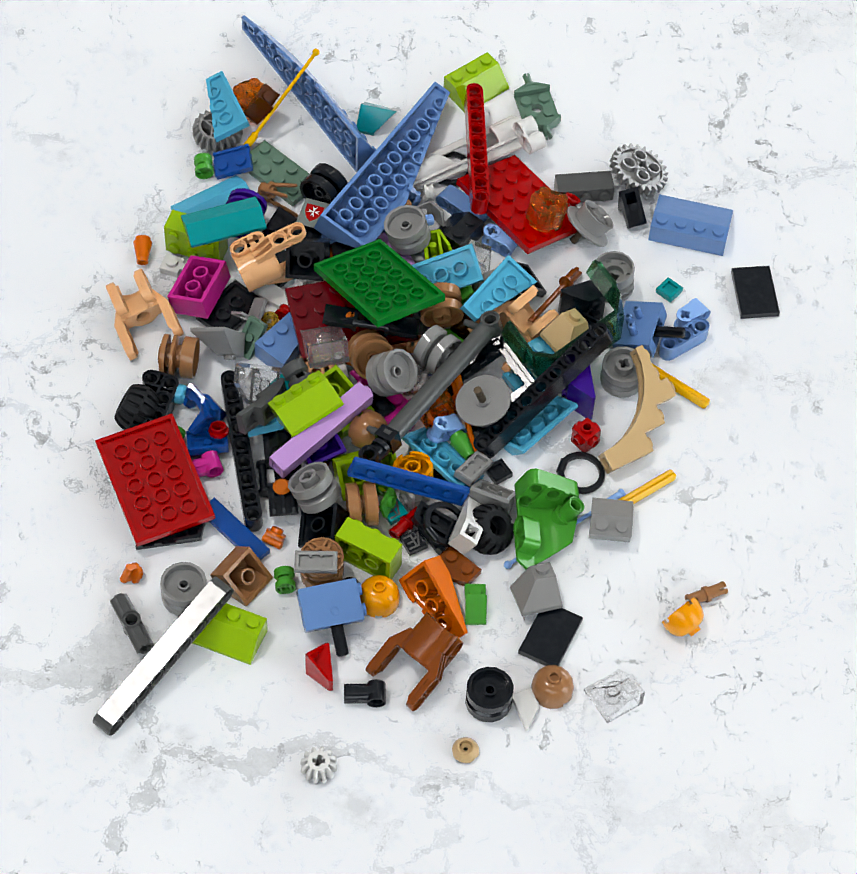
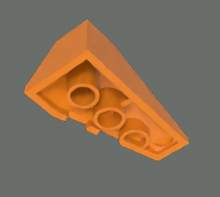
M440 555L424 560L399 579L408 598L422 608L421 612L424 615L427 612L438 619V623L442 627L458 636L459 639L468 633L450 572Z

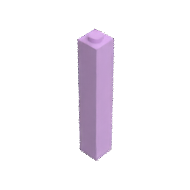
M360 382L354 385L340 397L344 403L343 406L292 437L269 457V465L284 479L348 425L356 415L361 414V411L367 409L372 404L373 392L368 386H364Z

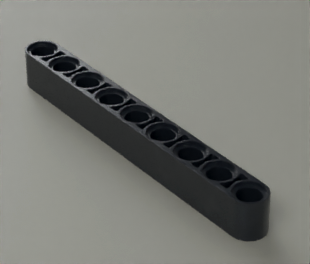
M602 322L592 325L510 404L508 411L500 420L488 425L474 439L473 445L475 449L491 459L611 345L613 336L607 326Z
M227 370L221 375V391L227 426L229 428L244 525L251 532H256L262 528L263 519L248 433L237 434L239 428L236 417H233L244 409L239 376L235 371Z

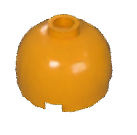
M411 451L409 455L404 457L402 454L393 463V467L430 477L434 475L433 463L430 461V457L422 452Z
M375 575L369 577L361 584L363 594L360 595L361 603H365L367 615L370 617L382 616L383 618L396 611L399 606L400 594L398 586L392 579L383 575Z
M695 597L691 599L692 604L686 602L667 618L669 622L666 619L661 622L671 634L680 637L687 634L693 636L701 630L699 625L703 621L704 613Z

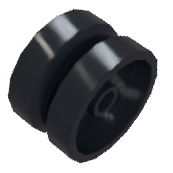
M319 163L301 182L300 191L305 199L309 198L330 204L348 182L344 175L333 166Z
M483 667L472 673L467 681L465 704L468 712L482 722L499 721L508 715L512 707L514 689L511 677L497 667Z

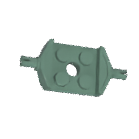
M525 73L522 76L525 84L514 90V99L521 119L530 115L533 116L538 125V131L543 132L546 140L548 138L550 140L553 137L550 129L557 127L561 122V114H558L550 93V84L532 82L530 74L527 73L526 75ZM533 109H540L541 112H535Z

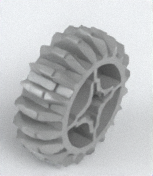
M205 110L204 114L199 113L192 126L196 145H199L201 149L206 148L207 153L211 150L217 152L236 147L243 135V130H240L216 142L212 126V113Z

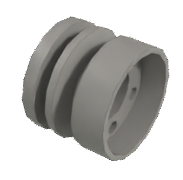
M606 252L600 255L594 263V278H597L606 294L605 302L621 303L627 300L634 290V263L623 252Z

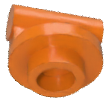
M272 526V528L266 529L261 541L280 550L286 535L283 534V529Z
M137 562L127 564L120 577V581L122 583H127L128 581H132L134 584L139 583L143 577L142 567Z

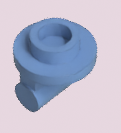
M412 187L408 200L411 201L412 206H417L422 197H420L421 192L416 191L414 187Z

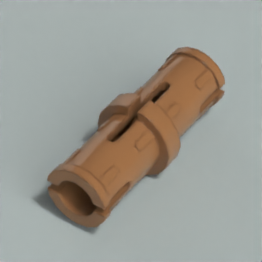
M724 581L709 587L703 586L699 591L686 594L685 600H690L687 602L692 604L691 599L695 597L699 603L704 601L708 603L712 601V598L727 594L728 588L724 589V587H727Z

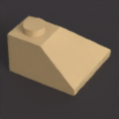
M573 308L561 313L539 335L560 357L589 329L588 322Z

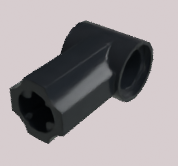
M376 679L368 681L367 684H344V704L367 703L370 707H382L386 704V683Z

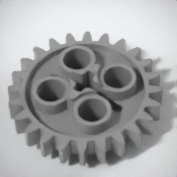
M632 143L629 146L623 144L622 147L619 146L612 154L611 164L609 165L612 168L611 173L616 174L614 179H620L619 185L625 184V189L638 186L640 196L643 192L646 196L650 193L655 195L656 192L659 193L664 188L668 180V172L665 171L667 166L661 165L663 160H658L657 157L659 155H653V150L646 151V146L641 149L639 144L634 147Z

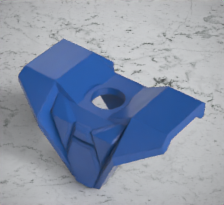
M192 383L188 384L183 404L189 409L198 406L200 409L199 414L188 428V431L195 435L209 429L214 421H222L226 417V413L210 395L203 394Z

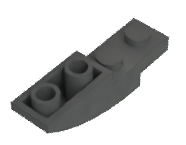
M284 378L278 379L255 395L256 401L236 414L240 433L247 434L258 425L266 426L275 418L268 402L273 400L275 396L287 391Z

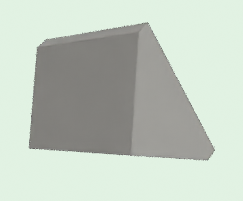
M480 479L471 486L469 497L480 504L498 505L508 512L507 515H509L515 502V491Z

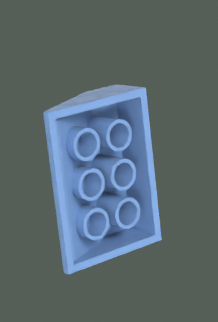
M659 194L648 240L723 256L733 210Z

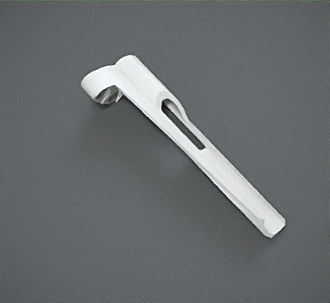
M511 115L485 127L488 162L520 149H524L528 154H532L547 147L545 136L542 132L538 131V125L531 115L524 119ZM466 137L425 155L413 184L416 191L423 189V184H426V186L436 184L468 171L467 158L455 163L444 156L461 147H467Z

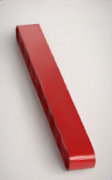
M471 83L466 88L464 100L469 197L471 211L474 214L482 215L487 212L490 197L484 97L482 86L477 83Z

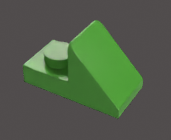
M465 584V625H486V584Z

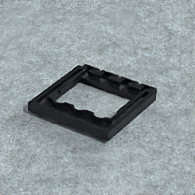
M500 335L492 338L460 374L462 382H464L494 360L503 356L506 363L524 384L511 393V404L535 380ZM450 385L444 391V394L456 409V400L452 398L454 394ZM471 425L473 432L477 431L479 434L486 428Z

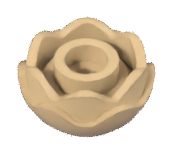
M468 737L459 738L452 746L453 756L461 763H470L479 755L478 744Z

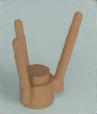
M272 181L269 183L261 182L257 193L266 202L276 207H281L294 217H298L297 213L273 200L276 196L288 197L287 194L278 192L276 187H297V184L275 183Z

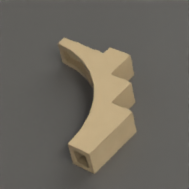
M643 345L636 347L630 352L638 378V402L635 415L623 437L613 447L598 456L606 474L654 451L652 448L653 443L646 436V433L665 423L663 412L657 406L676 396L673 383L669 382L668 378L660 380L659 372L656 367H653L650 361V354L644 349Z

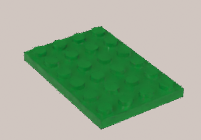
M381 239L314 264V271L376 327L384 326L387 323L445 301V294Z

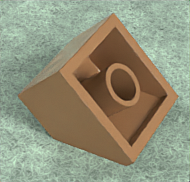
M236 546L210 574L212 578L218 577L234 589L231 597L244 606H248L273 578L252 549L245 546Z

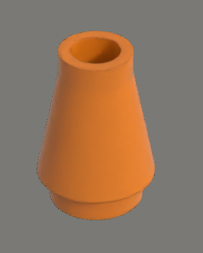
M138 235L133 241L137 264L147 265L152 241L147 235Z

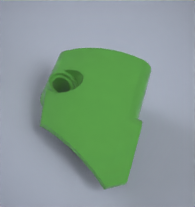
M537 468L526 471L514 484L517 518L513 528L516 561L525 570L548 559L573 542L577 518L585 509L584 503L579 499L578 483L576 481Z

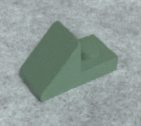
M253 315L248 317L242 330L245 333L244 357L248 360H251L255 355L254 343L265 334L268 324Z

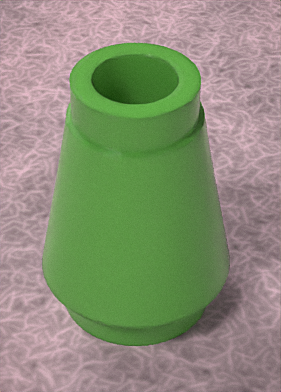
M462 430L455 432L449 438L450 445L465 460L475 453L468 434Z

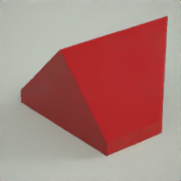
M324 643L305 654V669L309 677L328 691H333L329 643Z

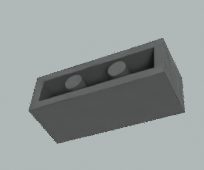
M611 171L555 175L554 191L561 199L565 198V194L568 192L577 196L580 202L583 203L586 200L593 202L613 200L615 188Z

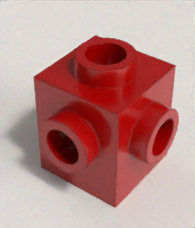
M588 417L583 421L576 422L572 427L571 442L582 452H588L600 442L601 429L596 422H592Z

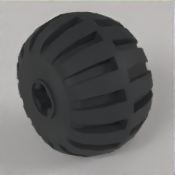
M143 384L131 385L116 410L115 421L123 430L143 424V421L147 419L145 418L146 416L153 417L159 404V397L149 386Z
M482 504L473 509V516L477 519L475 521L483 529L478 544L473 548L475 551L484 555H494L504 551L510 545L514 536V523H511L512 518L510 515H507L508 512L495 504ZM475 532L469 533L468 535L472 537L475 534Z

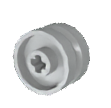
M412 205L399 206L393 209L385 218L384 230L388 236L390 246L395 252L401 255H412L422 251L429 244L431 233L425 214L420 208Z
M434 325L420 338L412 357L417 364L422 367L427 366V370L434 374L462 342L452 334L448 335L447 331L440 326Z
M627 346L616 347L609 350L604 356L600 381L604 390L612 396L626 398L638 392L636 368L630 352L634 350L633 348Z
M393 349L373 355L366 366V379L369 387L374 393L382 397L410 391L415 386L418 378L415 360L410 353L403 349Z
M313 462L297 470L288 482L289 490L302 511L307 514L324 511L332 506L341 494V487L333 477L327 464L323 462Z
M191 562L175 563L165 569L161 576L160 588L163 604L169 612L180 616L207 585L204 571Z

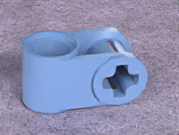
M487 224L484 227L482 245L504 257L511 256L517 244L496 224Z
M694 298L677 311L674 327H682L696 318L707 319L711 311L697 298Z
M457 414L436 417L432 428L428 429L426 435L430 441L440 443L450 441L451 435L457 431L462 430L466 433L467 429Z

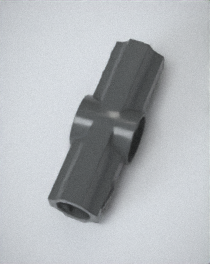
M127 593L115 595L110 600V604L136 653L144 654L150 651L154 644L141 621L140 614L135 610ZM130 622H136V623L133 624V625H129V624H128V623H130Z

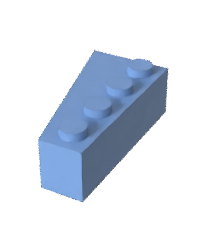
M290 312L254 343L255 357L279 375L282 374L280 369L288 362L296 359L300 353Z

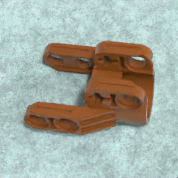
M426 612L413 629L410 627L389 637L368 663L365 671L372 677L383 672L402 648L409 656L428 670L408 695L406 706L410 710L415 711L442 680L444 669L460 651L463 642L458 636L442 627L438 623V619Z

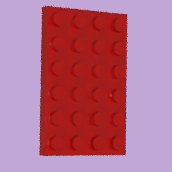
M516 155L488 166L490 197L486 214L525 253L530 254L577 232L567 216V208L561 203L562 199ZM467 174L457 178L456 185L469 196V179Z
M173 414L95 440L137 547L215 519V514Z

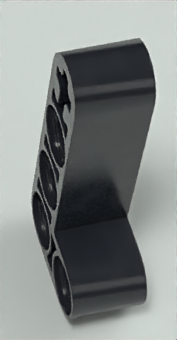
M156 370L145 371L142 375V384L149 386L156 392L159 397V404L153 417L146 416L145 418L147 419L143 423H146L147 420L152 421L172 414L176 405L174 403L175 392L179 385V380L174 375Z

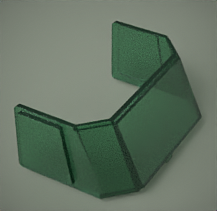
M595 259L587 269L586 274L614 309V311L598 321L607 326L613 336L611 343L613 345L621 339L624 322L621 292L617 287V282L601 261L598 262ZM510 320L502 330V338L521 363L527 366L535 378H538L585 332L554 354L534 352Z

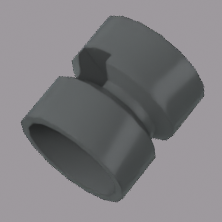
M303 358L294 359L280 369L285 381H289V388L303 381L311 374V372H307L308 367Z

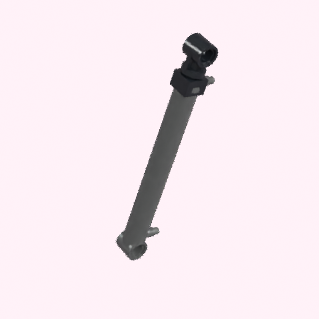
M496 311L484 312L480 317L479 324L468 319L463 321V324L473 329V331L387 426L384 424L379 428L367 426L366 430L374 435L375 439L370 445L360 448L358 452L359 458L382 464L381 461L389 453L394 454L402 445L401 439L486 344L492 338L501 335V320Z

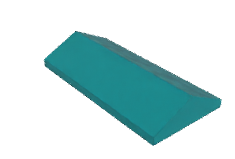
M256 197L181 215L191 248L267 229L261 205Z

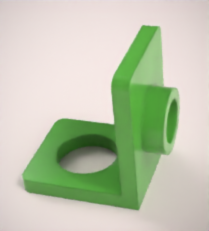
M375 483L378 496L383 497L379 505L382 516L387 518L391 509L395 507L396 492L394 488ZM378 487L384 488L386 492L381 491Z

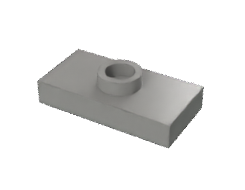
M477 450L455 471L454 477L470 487L492 466L493 460Z
M295 550L294 572L337 574L338 552Z

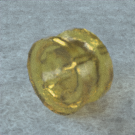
M267 311L261 318V321L268 324L266 331H269L278 323V315L275 312Z

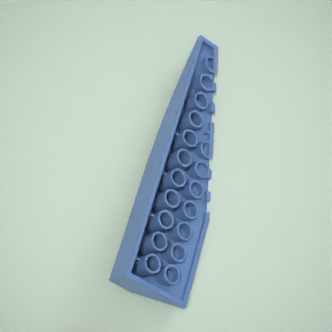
M242 16V29L286 85L289 86L304 65L263 28L247 16ZM306 68L291 91L357 173L376 151V148L368 143L366 136L360 133L354 121L351 122L346 111L339 107L321 83Z
M437 82L431 85L323 211L314 229L330 240L355 248L373 242L384 231L386 216L393 209L404 206L408 200L440 115L450 94L448 90Z

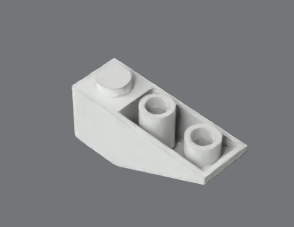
M469 496L466 498L448 542L450 546L464 555L478 544L483 531L482 527L475 521L477 519L473 516V509L482 504ZM475 532V534L472 537L468 535L469 533Z

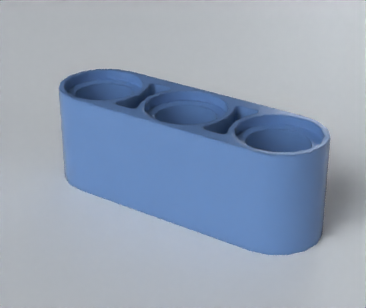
M448 185L436 197L437 204L451 215L453 213L470 212L484 222L489 218L486 213L482 215L474 214L470 209V197L453 185Z
M696 318L682 326L686 329L684 338L663 337L659 347L660 358L666 361L673 360L706 341L709 322L704 318Z

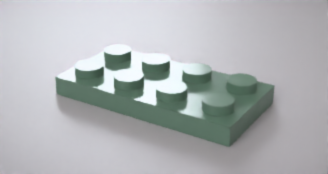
M266 140L250 151L253 171L247 173L259 182L269 183L272 181L275 183L297 184V187H276L278 192L288 195L287 198H280L292 207L304 198L300 191V184L309 175L307 171Z

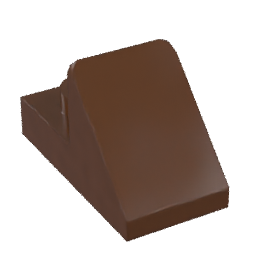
M266 83L263 84L244 110L245 116L258 125L273 110L272 106L280 94Z

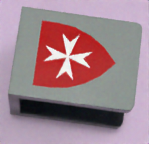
M306 198L296 222H300L305 228L313 229L322 235L314 229V226L329 204Z

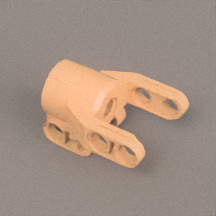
M292 223L266 237L262 232L255 231L234 241L230 245L231 256L249 292L265 285L292 280L285 278L286 261L279 264L275 254L304 239L306 229L302 223ZM297 229L302 230L299 235L292 234ZM284 238V241L282 243H275L276 239ZM238 247H244L242 252H235Z
M142 268L134 271L133 275L139 291L136 293L122 295L119 286H116L114 282L106 285L116 310L114 327L130 361L137 358L139 352L129 329L134 326L149 324L160 313H163L166 323L172 329L174 335L179 337L184 335L173 307L165 297L151 288Z
M534 285L516 300L508 301L493 310L499 314L506 333L522 346L540 336L539 334L542 329L559 315L553 309L549 310L542 317L539 316L533 323L528 321L534 314L529 301L538 292ZM467 329L470 333L473 331V329ZM522 348L515 353L520 362L526 357L522 352ZM504 362L501 369L504 372H509L511 368Z

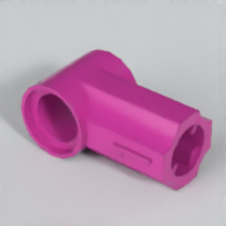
M207 451L202 454L201 458L192 460L199 477L207 475V477L213 478L221 475L224 471L217 451Z

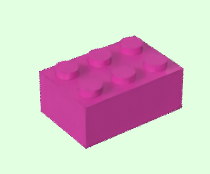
M193 255L189 257L167 296L176 314L208 319L231 278L226 261Z

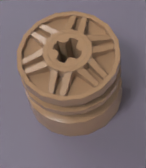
M164 334L158 351L159 371L167 373L169 370V374L175 375L177 368H179L181 378L194 379L199 362V338L185 336L181 345L178 335L173 336L171 343V335Z
M320 537L308 541L302 547L301 551L338 552L337 574L300 573L301 581L306 587L341 581L343 579L344 554L337 542L330 538Z

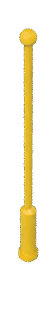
M313 49L311 57L274 105L273 110L265 117L257 130L251 133L243 145L249 144L250 147L258 138V133L314 57L320 54L319 49Z

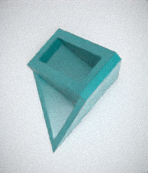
M361 103L357 128L360 133L374 136V133L397 111L377 104Z

